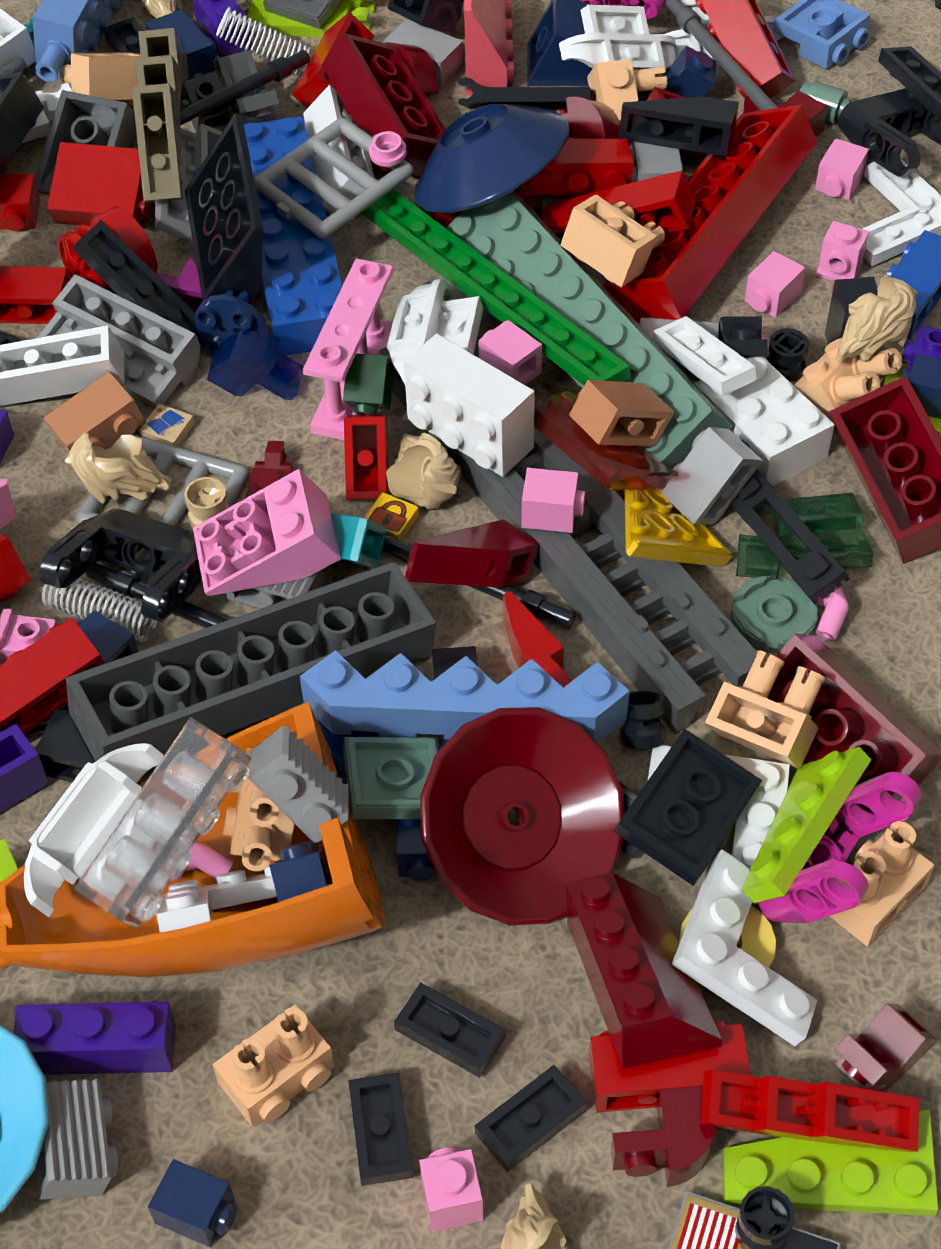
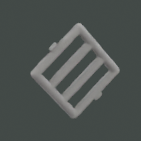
M343 117L335 120L254 177L256 191L277 206L278 214L286 220L294 218L319 238H326L408 179L414 171L413 166L406 160H403L394 166H390L389 168L393 171L378 181L328 145L343 134L369 153L372 139L377 134L371 137ZM313 154H317L364 188L365 191L350 201L302 166L301 163ZM288 173L336 208L337 211L322 221L272 183Z
M133 435L142 439L147 455L156 457L153 463L162 474H166L172 462L192 468L160 522L173 526L178 525L187 510L184 498L185 489L193 480L206 477L208 473L229 478L225 488L228 497L227 504L231 507L250 476V472L245 466ZM147 492L148 499L143 501L132 496L124 510L140 515L153 493ZM91 493L77 513L76 520L78 524L83 520L99 515L98 512L103 504Z

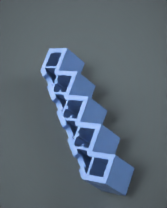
M336 650L300 675L304 703H310L316 718L333 735H352V731L379 732V737L417 738V734L444 735V740H449L463 724L498 708L540 707L578 723L598 743L627 720L630 693L621 682L598 662L564 688L533 659H530L498 685L467 656L432 682L401 653L366 679Z

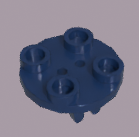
M232 290L227 291L225 294L210 296L196 310L194 314L196 330L205 343L206 352L211 357L223 359L227 356L245 361H257L266 349L270 340L269 327L263 316L248 303L247 291L240 292L237 297L234 296Z

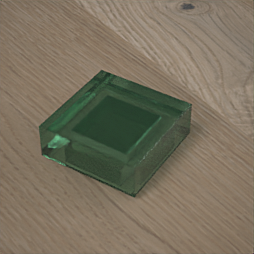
M739 534L736 576L751 578L772 576V580H778L780 562L758 536Z

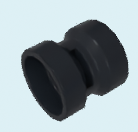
M786 328L776 331L770 337L767 361L789 382L795 381L803 375L806 363L805 358L809 348L807 336L798 330Z
M632 691L629 693L627 720L624 721L619 729L621 745L632 749H652L664 744L665 727L660 723V716L664 713L663 695L652 691Z
M769 1186L757 1187L746 1194L742 1199L735 1225L736 1239L743 1249L784 1248L795 1217L794 1208L789 1198L779 1189Z

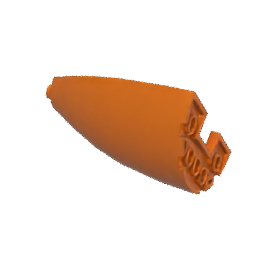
M306 702L240 731L161 771L140 784L144 790L139 795V798L171 824L114 902L104 898L79 878L73 885L64 880L53 898L55 910L50 917H47L27 900L24 889L25 864L0 883V968L20 966L73 974L128 977L212 973L309 952L383 928L385 926L383 923L385 911L379 885L365 840L361 837L356 820L351 819L348 797V820L341 825L337 817L319 824L322 840L318 842V847L324 846L333 884L278 902L276 896L212 910L211 921L166 932H160L156 913L161 895L167 894L169 885L190 880H197L198 887L217 883V879L199 868L184 871L183 876L179 880L172 881L165 878L160 873L159 864L163 860V853L169 847L194 841L202 842L234 861L229 872L245 870L246 877L265 873L264 870L252 871L247 869L242 863V856L230 854L232 836L223 835L227 807L236 808L239 793L230 792L235 763L244 765L247 748L254 749L282 726H290V732L297 733L296 739H303V745L310 746V752H316V758H322L323 765H329V771H336L335 777L339 778L330 755L331 750L310 703ZM294 824L291 845L311 840ZM270 860V864L276 862L275 860Z

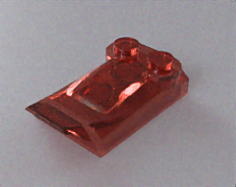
M563 391L561 394L552 395L549 400L538 406L534 411V427L608 490L664 489L670 477L679 476L677 471L652 459L637 446L598 445L569 416L578 398L576 394Z

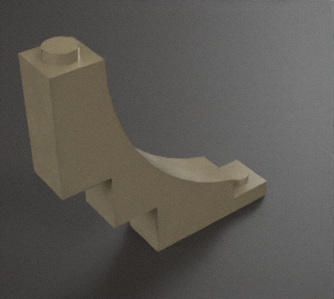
M175 28L138 31L141 58H135L138 86L132 87L143 199L146 203L183 200L180 165H182L180 101L183 82L189 78L186 47Z

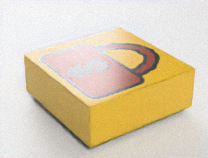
M382 492L364 519L387 528V535L402 540L419 517V507Z

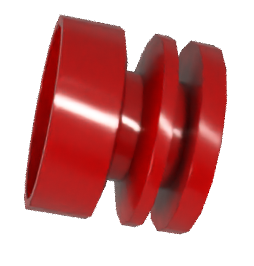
M115 205L91 219L90 226L82 224L74 229V232L70 231L58 238L60 257L71 278L76 274L116 295L118 294L72 250L73 246L100 220L145 264L157 273L156 254L150 240L135 218L122 207Z

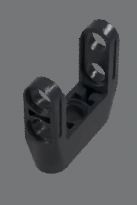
M906 88L853 101L844 107L838 118L839 129L852 144L868 148V158L898 177L914 173L920 165L919 150L915 141L908 136L922 133L941 145L940 120L929 110L925 109L924 105L913 94H910ZM883 143L882 151L878 148V144ZM902 149L907 153L908 156L907 167H905L901 161L900 155Z
M116 508L79 523L46 552L39 571L42 583L60 589L68 588L99 560L152 576L148 579V587L142 599L141 613L143 617L158 622H163L195 591L202 578L194 532Z

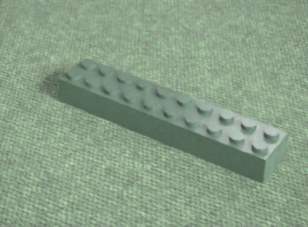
M512 191L482 206L462 210L446 228L630 366V379L625 382L645 383L675 412L656 446H633L654 471L668 479L671 470L683 462L691 452L694 439L708 427L729 430L733 427L731 422L586 266L575 258L571 252L560 246V238L518 193ZM573 378L581 388L584 387V385Z

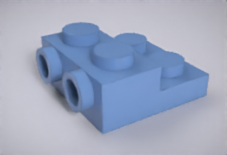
M800 0L774 19L773 31L800 44V57L827 69L834 63L837 65L843 64L848 57L849 51L854 47L862 49L866 45L870 37V31L868 30L870 14L841 0Z

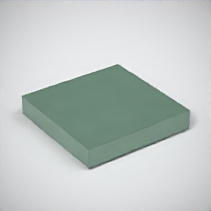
M345 737L343 754L351 819H421L420 795L433 758L438 753L436 738Z

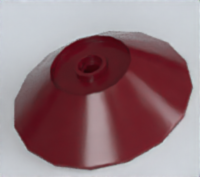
M540 707L498 708L463 724L434 756L420 795L422 842L439 881L470 911L508 926L551 924L566 916L565 882L613 873L624 840L613 832L625 814L624 792L607 752L578 723ZM511 808L518 813L519 818L514 826L509 823L507 818Z

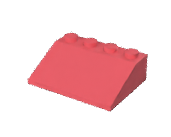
M464 0L466 77L473 79L480 87H507V83H514L511 0ZM466 86V96L472 95V88Z

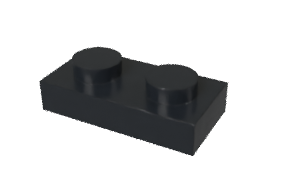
M421 982L394 1021L395 1031L479 1078L506 1038V1029Z
M553 1065L474 1125L475 1134L505 1171L508 1172L587 1110V1101L560 1070Z
M399 1073L348 1080L361 1186L413 1178Z

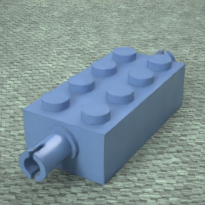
M42 0L33 16L35 69L38 77L46 82H52L56 78L60 79L59 74L62 66L66 64L71 65V53H91L92 49L97 50L100 46L103 27L111 25L112 12L114 9H120L122 0Z

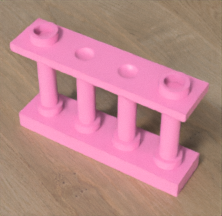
M355 259L303 368L304 375L322 378L325 390L324 396L310 424L311 433L344 440V417L346 415H360L354 413V407L349 406L343 401L345 377L356 353L379 355V350L387 347L393 322L379 318V303L394 272L391 265Z

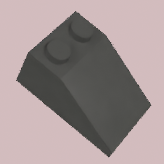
M62 90L35 176L38 192L50 194L60 142L133 148L137 131L135 112L125 102Z

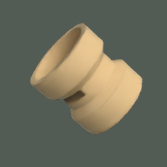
M201 477L193 480L185 489L184 498L189 510L188 517L192 529L229 508L226 488L219 479Z

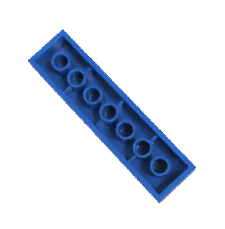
M303 117L283 118L244 125L254 177L308 140ZM310 156L301 165L316 175L313 158ZM286 173L272 183L320 220L326 219L322 198L294 177ZM256 191L264 228L262 290L275 356L281 357L311 352L342 288L331 235L326 238H319L294 218L286 220L278 214L277 206Z

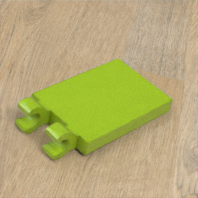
M252 0L247 17L251 18L252 22L256 20L257 24L261 23L262 27L266 25L267 29L271 27L272 32L276 30L277 34L281 32L282 35L322 38L324 32L348 12H351L358 20L367 21L368 15L374 14L376 3H366L364 0H342L322 29L265 10L264 0ZM362 23L370 30L371 25L369 23Z

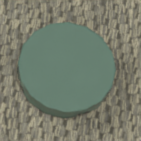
M760 576L746 582L736 592L731 607V621L753 648L770 653H779L794 633L813 635L818 619L817 603L814 605L793 579L783 577L781 581L777 579L771 580L772 576Z

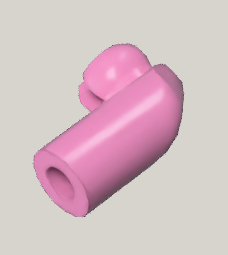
M837 586L833 587L834 591L832 593L827 591L825 598H817V605L825 606L826 608L816 629V634L832 641H836L849 608L844 589Z
M194 841L169 847L162 855L163 860L159 864V870L165 878L172 881L179 880L183 876L184 871L196 868L216 879L217 875L229 872L234 861L204 843Z

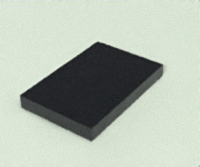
M684 728L613 832L694 886L762 780Z

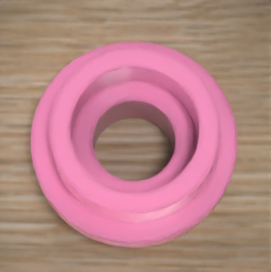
M386 131L377 134L372 139L369 154L375 164L390 167L404 160L407 149L405 142L397 133Z

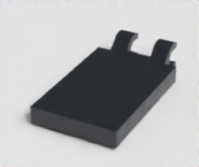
M468 77L458 80L460 86H469L473 90L471 97L459 99V104L464 107H470L474 104L503 103L567 104L566 98L573 96L590 99V87H480L473 79Z

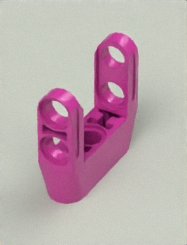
M888 772L854 786L786 895L757 902L759 910L764 917L779 923H810L859 905L869 884L867 878L860 870L845 861L860 837L889 827L894 822L907 820L921 800L922 793L918 784L902 773ZM888 791L898 793L905 801L894 798ZM857 803L867 806L874 814L863 810ZM837 879L846 882L852 888L841 884Z

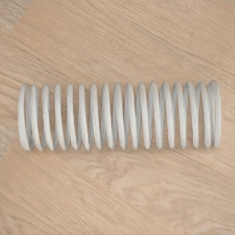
M231 7L227 8L216 33L217 37L220 35V38H222L232 18L225 37V41H227L237 21L230 43L233 42L243 22L235 46L238 45L240 37L248 24L240 48L243 47L253 26L245 51L248 50L251 40L258 29L250 49L253 52L257 40L263 31L255 56L258 54L268 34L260 54V58L263 57L267 45L273 36L265 61L268 59L278 37L279 39L270 62L274 60L282 41L283 45L277 58L281 57L288 42L289 44L284 55L285 58L293 44L290 56L294 55L297 48L298 52L304 49L308 54L310 53V47L306 49V45L302 46L301 42L297 44L296 40L292 41L291 37L287 39L286 35L282 36L281 32L278 34L276 30L272 32L271 27L268 29L266 25L262 27L261 23L257 24L256 20L252 22V19H247L246 15L241 18V12L236 16V10L231 13ZM304 66L298 68L294 74L298 76Z
M80 578L71 585L67 594L66 608L64 609L63 597L67 588H61L60 591L59 588H56L54 602L51 603L53 586H50L48 594L49 604H47L45 601L47 584L44 585L42 601L45 607L63 612L71 617L74 616L77 619L80 618L81 620L87 617V604L93 591L94 597L91 602L90 613L93 611L95 600L100 593L96 611L99 612L101 602L106 595L102 609V615H105L107 604L112 597L107 617L110 619L112 609L118 599L114 612V622H116L118 611L124 602L119 625L122 626L123 616L129 605L125 629L128 630L129 619L135 608L131 621V632L134 633L135 621L141 610L142 600L137 601L136 598L125 596L123 593L119 594L117 591L108 590L106 587H101ZM77 584L72 600V610L69 611V599L74 586ZM83 586L78 602V612L75 613V600L80 588ZM88 589V595L84 604V614L81 615V602ZM58 591L61 594L59 607L57 606ZM142 613L137 623V634H134L136 641L145 642L148 637L143 639L144 635L140 637V627L144 619ZM149 618L145 619L144 625L147 624ZM152 620L150 627L153 626L154 629L158 621Z

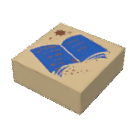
M158 404L147 418L146 423L139 429L140 437L178 447L195 424L194 417L180 410Z

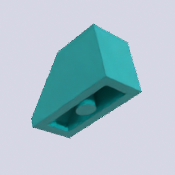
M331 513L342 558L340 561L377 568L387 528L368 519Z

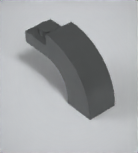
M251 50L212 60L221 84L226 83L227 86L257 72ZM263 85L232 100L230 106L233 115L235 113L242 115L245 125L247 123H260L276 119L273 105L279 104L276 90H267Z

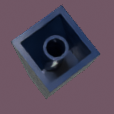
M580 0L550 1L527 43V86H589L587 76L593 68L579 60H562L559 46L560 42L568 38L585 34L580 10L586 7L587 3Z

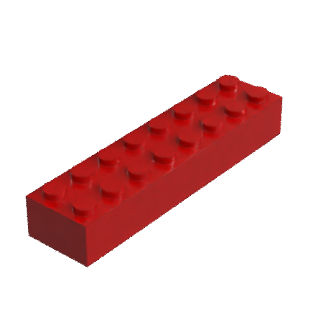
M803 105L742 113L736 120L735 134L727 157L709 154L688 179L689 186L696 199L689 228L665 234L663 243L652 249L643 273L623 287L608 280L604 283L603 286L639 324L641 318L678 320L687 316L689 309L699 296L706 291L707 286L715 275L723 269L725 262L735 249L741 245L742 240L751 228L758 223V219L767 207L774 202L775 197L783 186L790 181L791 176L799 165L807 159V155L816 145L817 139Z

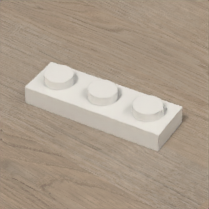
M687 316L653 331L654 341L665 353L722 396L735 392L739 388L757 380L755 365Z

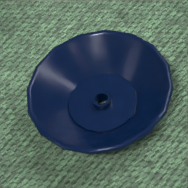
M490 104L464 114L449 125L438 140L415 184V202L427 212L454 213L482 206L511 193L537 176L560 154L570 135L568 119L554 110L506 104Z

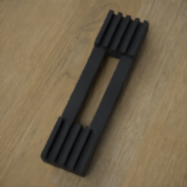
M756 469L730 505L745 523L751 527L815 605L818 603L817 598H825L827 591L832 593L835 585L839 588L842 585V580L847 582L850 578L839 562L760 471ZM766 505L772 507L810 552L797 561L756 512L759 510L761 513L764 512V506Z

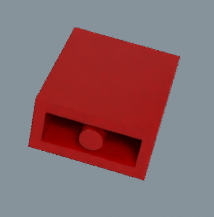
M60 142L47 210L54 221L58 224L79 226L85 224L90 226L91 219L116 205L129 212L142 227L144 219L147 220L149 218L150 203H146L143 199L138 149Z

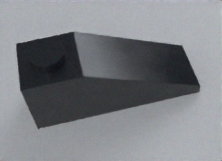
M704 96L623 102L619 139L727 157L735 134L739 102Z

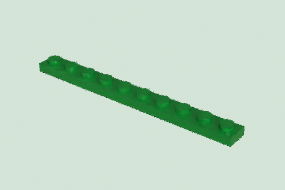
M394 189L361 212L362 215L467 296H479L483 308L502 323L509 320L541 343L542 354L585 386L587 380L625 382L630 379V366Z

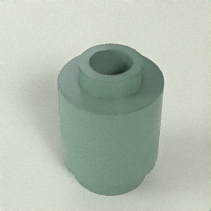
M805 82L800 89L801 92L828 105L825 122L832 125L837 123L844 107L851 103V100L847 99L848 92L846 90L821 82Z

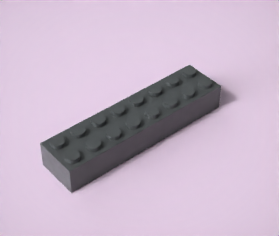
M391 562L67 677L69 713L95 761L121 747L142 743L151 744L166 757L304 704L300 675L335 650L365 679L400 653L411 663L432 656L436 621L410 583L404 579L405 576L396 563Z

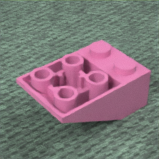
M300 469L193 527L204 592L207 596L304 579L342 559L327 495Z

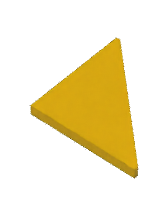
M632 454L624 465L626 553L630 557L725 567L732 558L731 552L705 525H694L660 492L666 484L637 454Z

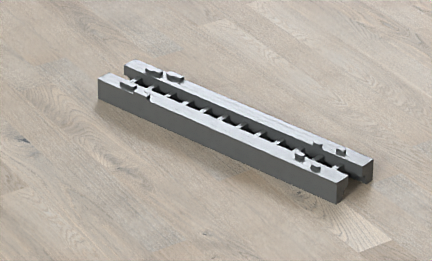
M477 336V341L474 350V356L478 358L479 339H481L479 336ZM387 347L379 350V355L391 358ZM394 367L392 392L407 409L406 387L399 372ZM535 399L534 448L531 450L534 454L519 461L503 477L489 468L485 469L479 466L474 459L458 449L448 447L442 439L424 429L427 434L436 438L442 446L446 447L448 456L453 458L454 463L461 466L462 477L498 520H506L539 542L534 560L536 567L573 612L576 613L578 618L638 691H652L663 695L664 713L660 717L675 735L683 731L684 728L690 727V721L694 719L695 713L704 708L706 695L698 687L699 685L723 673L732 685L736 687L743 686L756 658L757 651L678 562L630 557L626 553L625 501ZM527 468L578 472V490L585 491L583 516H575L573 533L521 528L522 495ZM595 528H598L603 534L582 546H579L574 540ZM621 557L627 562L605 575L599 570ZM645 585L652 591L630 604L623 598ZM669 614H672L677 622L656 633H653L648 625ZM695 643L703 650V652L681 664L673 657L676 653Z

